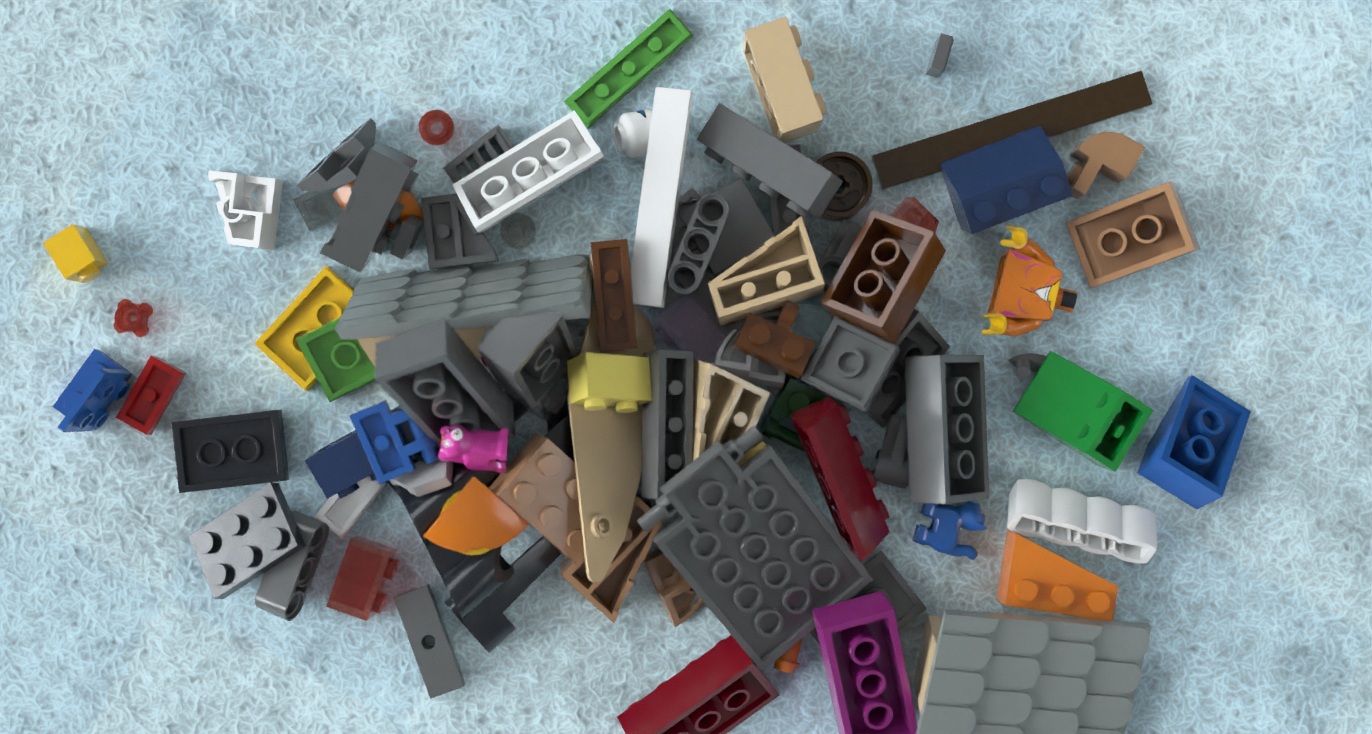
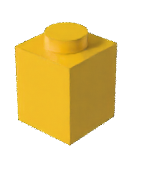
M72 224L43 242L44 247L66 280L81 281L82 283L92 281L101 274L100 268L108 264V261L85 227Z

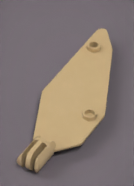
M591 252L589 257L594 301L579 355L590 352L643 357L645 352L656 351L653 325L634 304L637 349L600 352ZM568 392L586 572L591 582H600L603 580L625 539L642 473L643 404L638 406V411L629 413L616 412V407H607L599 411L584 410V405L570 404ZM597 523L600 525V531L597 528Z

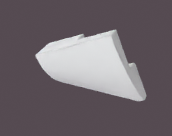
M209 170V180L216 183L221 200L216 204L219 214L225 221L224 232L228 244L274 250L283 180ZM256 188L258 193V204L255 203L253 199V193Z

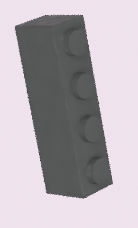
M721 103L718 104L696 139L707 146L704 154L720 164L727 159L734 164L731 171L748 182L752 176L760 180L761 184L758 188L774 199H777L782 194L789 199L786 206L804 218L808 212L820 218L843 183L841 179L829 170Z
M656 350L643 353V357L649 358L652 401L644 403L642 408L641 498L658 499L663 495L659 488L692 462L694 351Z

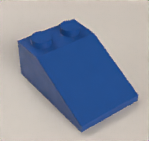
M1189 376L1149 441L1137 473L1195 509H1199L1223 497L1251 411L1195 376Z

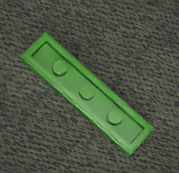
M671 9L667 10L564 101L565 104L572 111L575 110L583 124L589 129L693 38V34Z

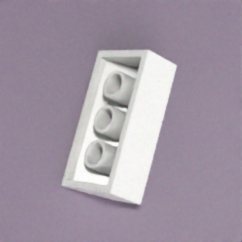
M574 110L452 184L475 229L478 233H482L577 174L590 168L604 159V155Z

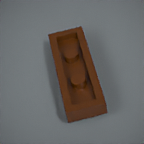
M628 240L591 242L600 352L637 349Z

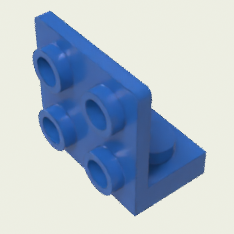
M94 349L52 406L65 415L58 429L63 432H84L100 428L109 416L106 410L114 400L118 401L128 391L130 384L127 381L132 376V373L99 349Z

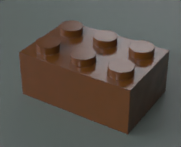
M872 209L820 303L833 318L837 316L895 344L946 250L934 231Z

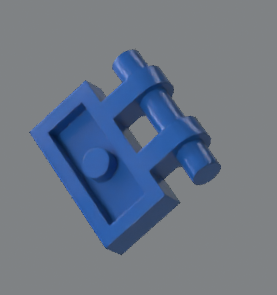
M386 400L349 416L379 484L413 471L416 467L411 458L412 454L421 452L426 464L439 459L434 447L437 443L429 438L403 409L392 413ZM404 421L408 422L415 438L414 441L405 444L397 424Z

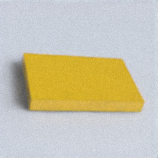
M326 265L254 344L305 391H309L318 380L296 338L341 317L350 298L353 297L354 289Z

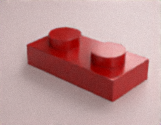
M151 355L116 418L146 435H152L186 372L157 356Z

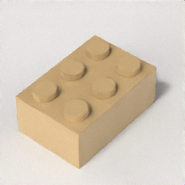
M786 16L745 30L742 50L773 135L783 143L816 133L823 121L822 115L826 114V107L821 94H814L810 83L811 80H814L811 65L808 59L802 60L798 47L802 43L797 27L795 25L790 26Z

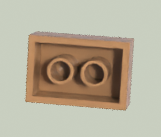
M536 433L506 467V473H501L490 485L489 489L517 512L564 556L579 566L585 559L575 462L548 438ZM597 523V528L600 531V525Z

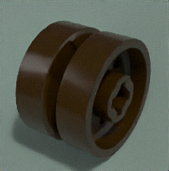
M841 151L828 153L819 158L816 163L843 181L841 187L844 190L840 194L835 193L820 218L830 222H842L843 219L848 220L854 217L868 202L873 188L872 175L867 165L856 155Z

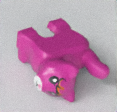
M454 425L452 427L444 426L440 429L442 437L438 457L441 461L463 463L468 469L475 471L491 470L506 473L508 428H502L500 431L473 430L469 432L461 425Z

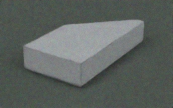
M437 459L426 464L424 460L414 463L416 468L413 471L389 480L396 487L401 486L413 495L423 496L452 485L453 462Z

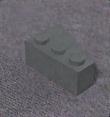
M380 141L370 148L350 190L352 192L343 213L339 212L335 221L338 224L334 234L328 243H324L320 254L360 273L376 253L382 255L390 240V235L386 234L390 222L393 224L398 222L405 207L404 204L399 203L404 191L408 193L412 191L419 176L418 173L414 172L418 160Z

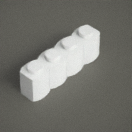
M1034 479L1017 480L1009 493L1007 528L1014 533L1028 537H1043L1059 545L1078 546L1085 551L1095 554H1112L1118 559L1132 563H1148L1157 550L1156 514L1141 506H1121L1117 502L1102 496L1086 497L1070 488H1051Z

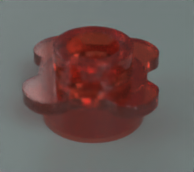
M129 299L121 300L117 305L118 309L114 316L115 322L113 326L115 331L121 334L132 332L137 337L146 336L149 333L148 319L153 314L152 306L148 303L134 304ZM132 315L136 316L135 321H131L130 318Z

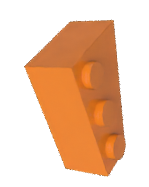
M1007 530L997 601L1006 606L1113 621L1118 586Z

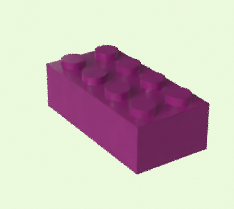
M879 591L812 610L839 734H916L918 726L895 611L883 592Z

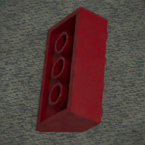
M828 396L791 413L790 417L839 535L851 551L860 560L868 558L889 534L890 531L885 520L889 519L890 516L884 502L881 499L877 500L873 492V488L877 487V484L868 467L864 468L860 460V456H863L864 452L858 438L855 435L852 437L850 435L847 424L851 423L845 406L842 403L838 404Z
M730 635L726 639L719 641L697 660L691 661L683 670L669 680L659 684L655 690L644 698L631 704L617 718L625 734H726L778 697L779 693L764 672L758 668L733 636Z

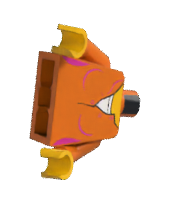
M1008 225L1006 228L1012 233L1011 240L1001 239L1000 244L1014 250L1008 249L1002 252L988 313L983 314V318H988L991 325L989 330H982L983 335L1016 337L1037 330L1042 322L1051 320L1054 308L1072 312L1077 300V292L1059 288L1062 271L1055 268L1054 260L1036 242L1028 237L1027 231L1024 228Z

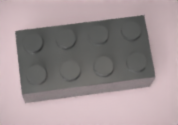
M446 319L375 343V380L424 433L437 443L436 445L439 449H441L442 437L440 429L444 426L461 425L469 432L473 430L500 431L502 428H508V439L515 437L513 401Z
M984 355L905 357L904 377L906 381L910 503L948 504L989 499Z

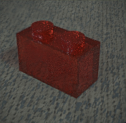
M358 535L350 538L326 607L365 621L374 617L375 613L380 614L388 596L387 593L383 592L387 579L393 580L400 560L395 559L398 549Z

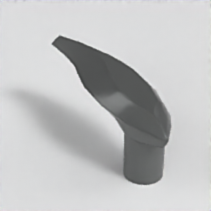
M1033 353L1020 354L1009 359V361L1016 367L1017 377L1027 379L1031 375V371H1038L1046 356Z

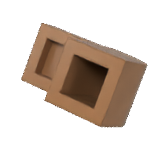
M1116 132L1098 133L1080 143L1070 153V156L1081 161V164L1076 162L1067 174L1072 197L1078 199L1084 196L1098 172L1117 183L1127 179L1145 147L1129 137Z

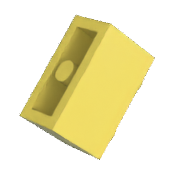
M585 352L567 361L570 404L584 405V410L599 411L607 407H616V412L629 413L638 411L639 405L652 401L648 357Z

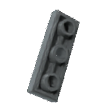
M427 584L395 596V604L430 699L464 687L465 681L430 585ZM426 635H431L435 638V646L426 644Z

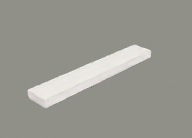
M656 87L631 264L634 304L664 308L693 100V92L691 90Z

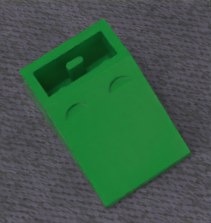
M1049 351L1012 412L1097 466L1116 472L1154 410L1118 387L1058 354Z

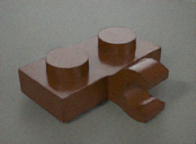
M787 300L776 324L749 312L733 348L800 378L815 342L789 331L800 306Z

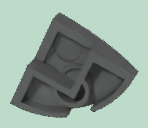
M372 118L353 131L327 157H324L297 184V187L301 191H324L341 187L355 180L370 148L374 146L376 123Z

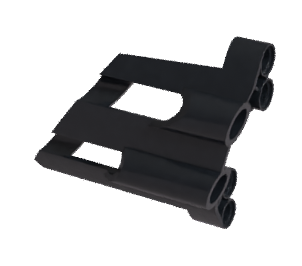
M567 369L545 396L548 433L544 437L552 441L574 461L568 405L569 384ZM504 391L513 401L515 423L530 409ZM439 448L436 449L437 454L440 452ZM416 458L413 459L414 463L419 462ZM453 462L452 485L419 497L409 493L406 488L396 487L390 481H386L400 496L451 596L444 603L485 650L490 653L516 629L503 612L562 553L542 536L510 565L500 555L502 545L482 554L467 555L438 546L424 537V534L440 516L446 501L452 495L461 491L472 477L477 478L489 488L501 474L499 472L491 470L475 471L468 469L463 463Z

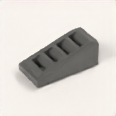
M499 125L483 135L443 168L453 183L462 179V176L457 171V168L463 165L468 174L475 171L468 162L472 157L475 158L480 167L487 164L479 153L482 150L486 149L492 159L497 158L499 155L491 145L496 140L504 152L514 147Z

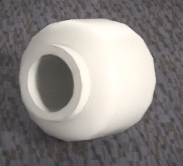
M652 109L624 113L620 116L618 124H614L613 127L614 140L619 152H624L629 158L646 156Z

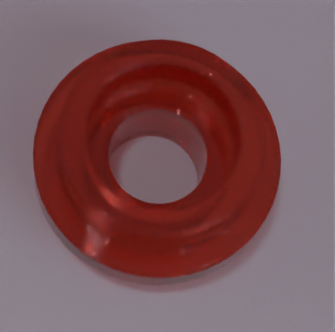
M428 111L419 121V134L430 145H443L454 134L453 120L444 111ZM435 122H440L443 125V130L439 134L431 133V125Z

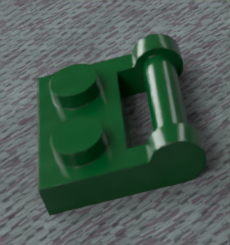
M787 375L782 389L776 395L760 426L759 432L768 439L774 437L805 452L798 434L780 425L779 421L782 415L791 418V413L828 396ZM843 404L849 414L851 408Z

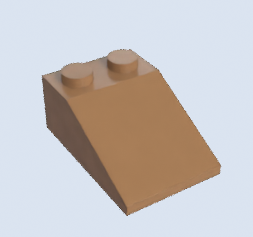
M1173 182L1164 183L1066 222L1090 288L1201 249L1177 186Z

